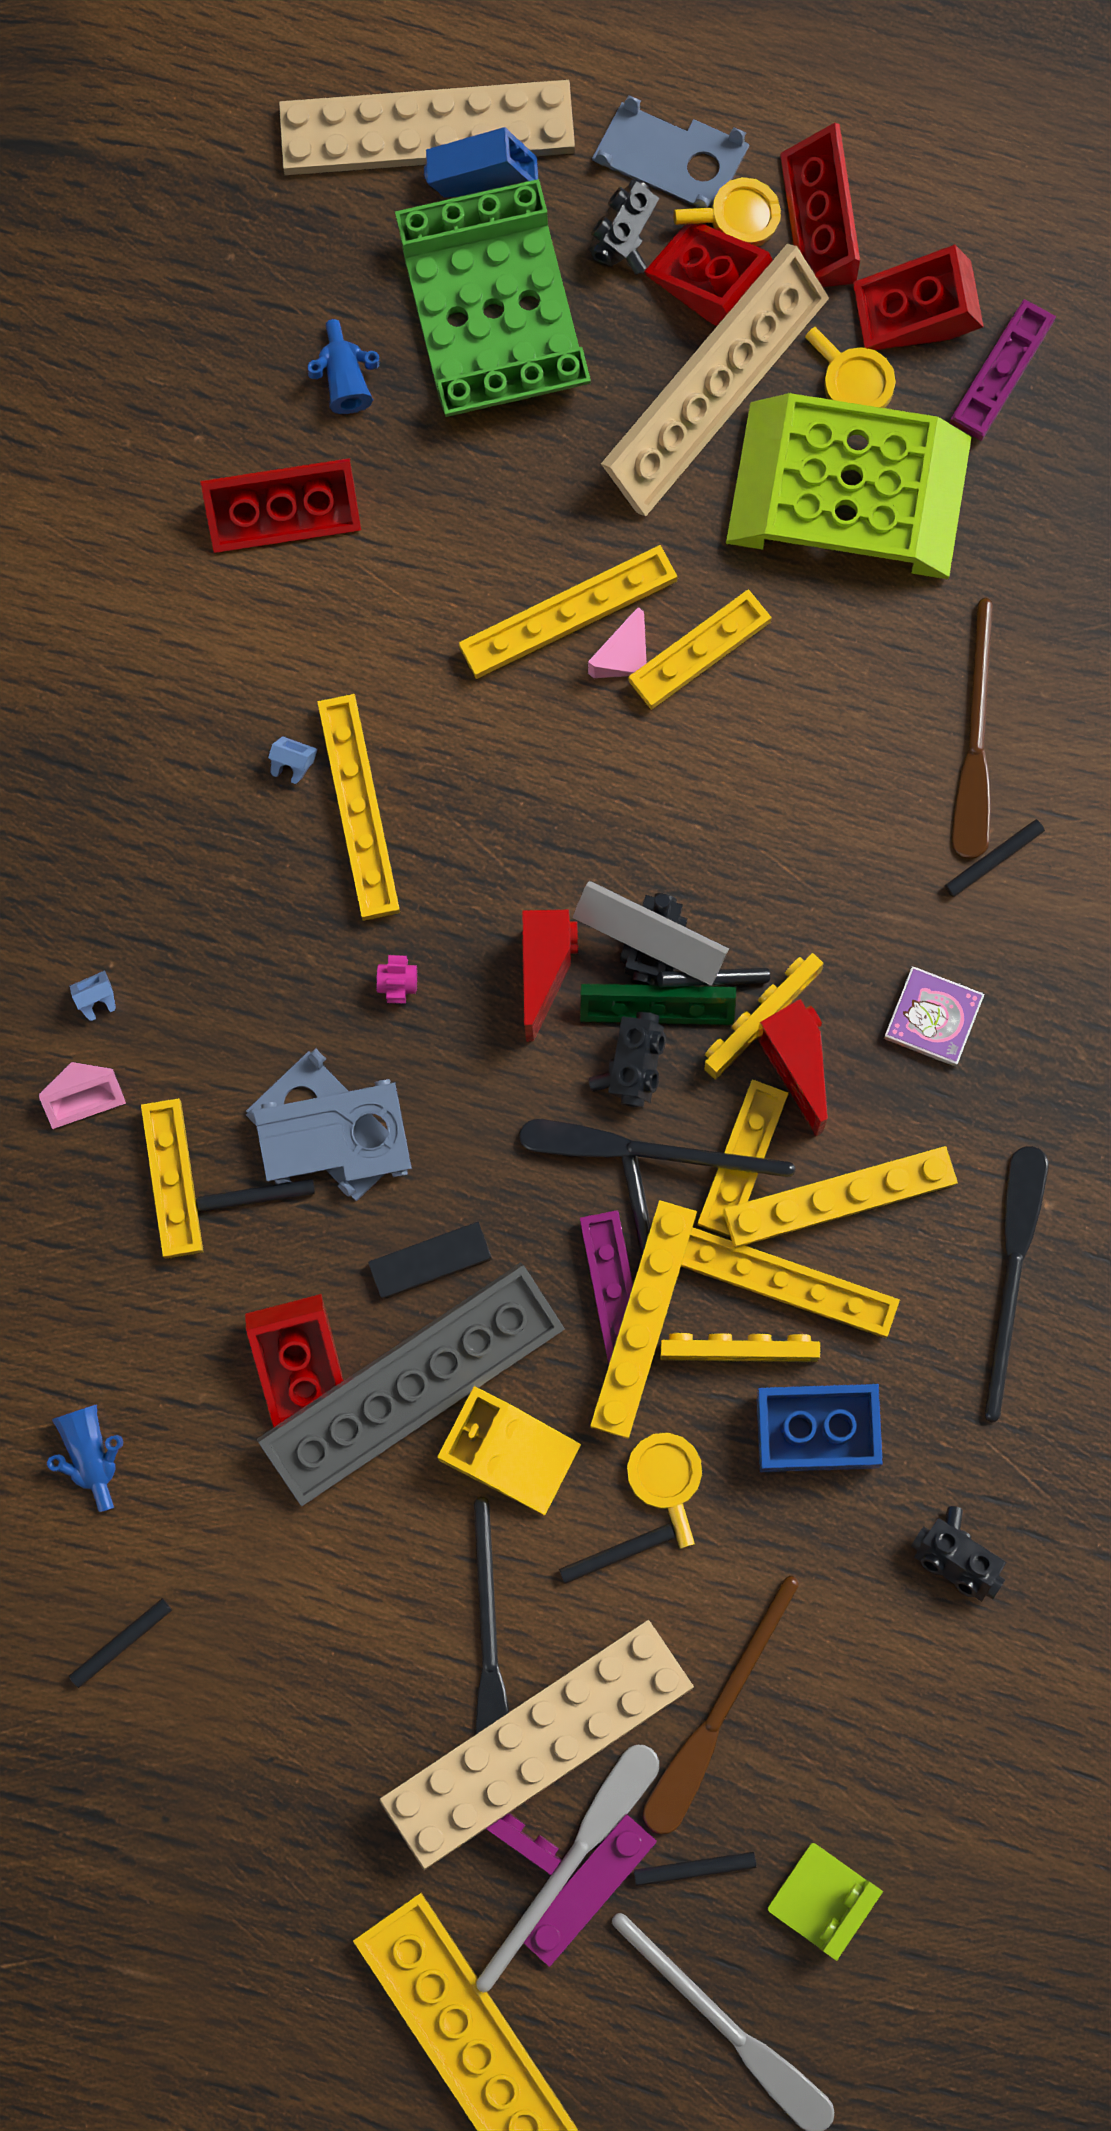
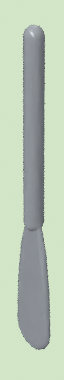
M634 1745L622 1754L602 1784L582 1820L574 1844L477 1979L476 1987L480 1992H488L493 1987L585 1855L611 1833L656 1778L659 1771V1759L651 1748L645 1745Z
M618 1913L613 1916V1926L734 2045L747 2068L800 2128L805 2131H824L830 2127L835 2112L833 2104L823 2092L766 2044L741 2030L626 1915Z

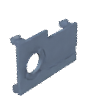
M628 95L625 103L622 102L592 157V161L632 179L640 180L650 187L697 208H711L719 189L733 179L749 148V144L744 142L746 132L733 127L728 135L694 119L688 131L641 111V100ZM707 154L715 158L719 164L718 174L713 179L703 182L692 178L688 173L687 165L694 156Z
M314 1049L312 1052L308 1051L246 1110V1116L256 1125L254 1110L261 1109V1104L276 1102L277 1106L283 1105L288 1093L295 1088H309L315 1093L317 1098L349 1091L324 1067L323 1062L326 1058L317 1049ZM372 1114L362 1116L356 1121L354 1126L355 1139L365 1148L380 1146L388 1134V1130ZM344 1167L326 1170L339 1183L338 1187L348 1197L351 1195L356 1201L385 1175L346 1181Z
M390 1079L376 1081L374 1087L278 1106L276 1102L261 1104V1109L254 1110L266 1180H274L275 1184L291 1182L290 1177L338 1167H344L346 1181L392 1173L393 1177L408 1175L407 1170L412 1169L396 1083H390ZM367 1114L380 1116L388 1127L385 1141L375 1148L361 1146L354 1136L356 1121Z

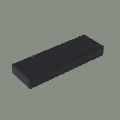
M475 1222L371 1260L368 1263L383 1300L490 1261L492 1257L480 1224Z

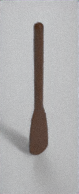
M982 598L978 603L969 750L959 782L952 844L956 853L968 859L977 858L984 854L990 842L991 798L989 769L984 751L993 603L989 598Z
M788 1576L784 1579L706 1721L685 1742L647 1800L643 1810V1818L647 1827L653 1832L669 1834L675 1831L681 1824L710 1763L720 1727L798 1589L799 1581L795 1576Z

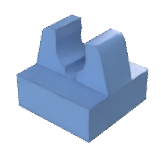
M282 736L272 744L268 758L271 759V774L278 777L282 773L283 766L288 765L293 770L291 783H298L302 780L310 765L314 763L317 749Z
M105 971L69 986L78 1010L80 1009L91 1021L96 1019L92 1009L95 1002H104L110 1012L116 1008L113 989Z

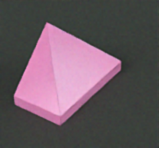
M638 607L588 661L589 675L593 678L630 676L646 664L644 611Z
M71 1062L39 1094L52 1129L126 1104L113 1069Z

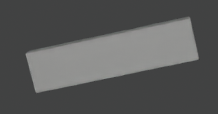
M591 881L586 884L572 917L709 985H712L729 950V948Z

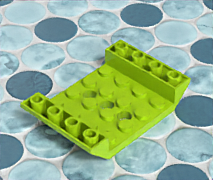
M792 393L751 402L726 544L763 550L765 539L911 562L913 563L912 574L949 579L971 437L937 416ZM853 435H860L867 440L868 446L862 450H854L848 446L847 440ZM847 470H854L861 475L862 481L857 485H847L842 481L841 475ZM848 505L855 510L856 516L849 521H844L836 516L835 510L839 506Z

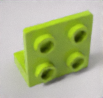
M811 1843L768 1906V1911L837 1961L883 1891L817 1844Z

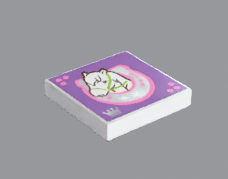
M912 966L884 1039L956 1067L984 994Z

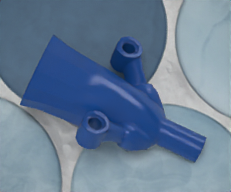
M337 319L329 320L325 324L329 344L320 351L317 360L309 362L308 376L311 379L321 378L323 376V369L327 367L330 394L329 408L337 414L357 413L371 406L374 400L367 388L358 362H363L368 370L377 369L379 367V354L375 351H362L358 345L345 341L340 321Z
M97 1404L52 1419L73 1464L67 1463L64 1456L59 1454L48 1459V1468L72 1477L71 1480L83 1488L91 1489L99 1512L114 1508L107 1484L113 1478L116 1470L114 1460L119 1449L123 1446L122 1437L114 1435L107 1438L105 1446L108 1450L105 1453L97 1416ZM113 1439L117 1441L116 1446H113L111 1443ZM55 1459L59 1461L58 1466L54 1464Z

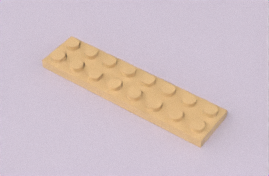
M569 80L279 102L283 169L285 175L426 165V149L506 127L536 156L575 153Z
M785 245L601 463L638 514L648 515L829 299L797 246Z
M647 1620L380 1798L379 1801L423 1870H426L691 1691L694 1686L651 1622Z

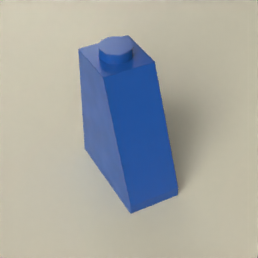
M506 127L426 149L425 179L428 185L433 187L444 198L466 196L538 179L537 156Z

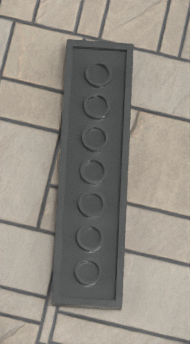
M520 1262L257 1438V1441L302 1507L470 1394L474 1386L480 1387L565 1330L525 1266Z

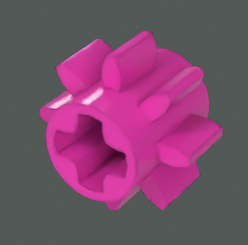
M388 955V964H378L377 993H387V1003H406V994H416L417 965H408L407 956Z

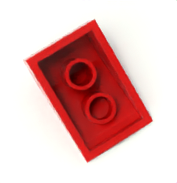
M702 223L685 224L644 272L647 277L704 319L718 326L773 259L768 251Z
M956 245L853 282L864 346L867 349L879 350L950 340L984 328L971 260Z
M569 909L522 910L524 1026L526 1041L535 1040L571 966V954H578L577 921H570Z
M799 999L762 1020L759 1024L756 1039L815 1136L823 1133L828 1119L821 1031L819 1030L822 1022L815 1009L811 1005L806 1008L802 1000Z
M322 1294L245 1314L246 1332L273 1427L344 1381Z

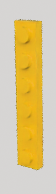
M661 545L459 642V648L475 678L478 679L677 582L678 576Z
M355 694L317 701L362 920L398 914L400 909Z
M944 1146L723 1209V1215L733 1247L736 1248L955 1186L958 1182L947 1147Z
M659 1200L592 1419L591 1428L629 1439L697 1211Z
M693 1227L681 1264L683 1268L883 1338L888 1337L900 1301L897 1298L745 1245L734 1248L732 1241Z

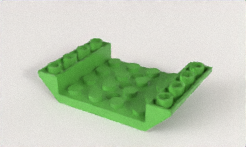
M539 179L395 211L410 284L438 397L445 417L591 384L583 348L579 347L550 236L547 209ZM526 296H532L538 299L540 304L533 310H525L520 307L519 302ZM491 304L499 305L504 310L503 314L495 319L488 318L484 315L483 311ZM463 313L467 316L468 320L463 326H452L447 321L451 314Z

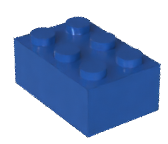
M879 1384L758 1388L757 1417L760 1472L875 1469L882 1466Z

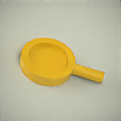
M742 177L730 180L722 186L715 196L711 208L674 210L673 218L675 225L712 223L714 229L758 247L772 238L780 222L781 208L777 195L768 185L757 179Z
M813 327L806 334L805 338L830 363L824 382L827 399L885 408L890 403L896 381L894 369L887 358L875 350L863 347L848 349L841 353L816 327Z
M671 1433L653 1434L640 1441L631 1452L627 1465L628 1482L634 1494L646 1505L659 1509L668 1508L680 1549L695 1545L683 1503L689 1501L698 1490L702 1477L701 1459L694 1446L683 1437Z

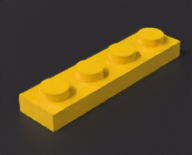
M748 589L629 676V683L652 710L770 624L772 617Z
M813 953L805 961L801 957L796 959L785 972L788 978L779 987L772 984L758 999L761 1003L759 1008L752 1015L748 1011L743 1013L731 1027L735 1032L725 1042L721 1038L718 1039L707 1050L705 1056L708 1059L705 1061L704 1070L716 1080L757 1038L760 1022L790 1005L822 972L824 963Z
M752 1079L724 1153L765 1158L788 1092ZM718 1168L697 1225L730 1237L723 1209L748 1202L759 1173Z
M178 1098L143 1104L141 1109L163 1257L167 1259L202 1253L203 1246L181 1100Z
M672 1333L669 1334V1340H661V1360L818 1362L820 1359V1342L811 1341V1335L804 1334L787 1335V1341H771V1335L750 1334L748 1335V1341H732L731 1334H709L708 1340H693L692 1334Z

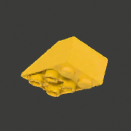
M474 1386L437 1458L449 1467L546 1515L581 1444L509 1403Z

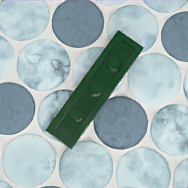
M581 984V1022H621L622 1016L636 1018L637 1012H645L658 1015V1023L733 1025L735 1023L736 987Z

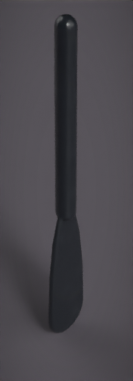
M547 1119L528 1121L520 1131L522 1145L533 1152L583 1157L631 1155L782 1177H791L796 1171L795 1165L787 1161L633 1141L615 1133Z
M1025 1146L1018 1149L1012 1155L1009 1165L1005 1202L1007 1265L985 1407V1418L989 1422L998 1421L1001 1415L1022 1265L1034 1236L1049 1168L1045 1153L1033 1146Z
M482 1496L474 1501L483 1666L478 1687L476 1734L509 1713L506 1689L498 1666L490 1504L488 1499Z

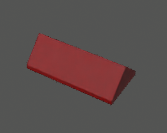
M833 123L780 153L793 244L798 247L822 287L853 284L854 281H857L860 264L840 124Z
M350 458L201 481L214 553L361 530Z

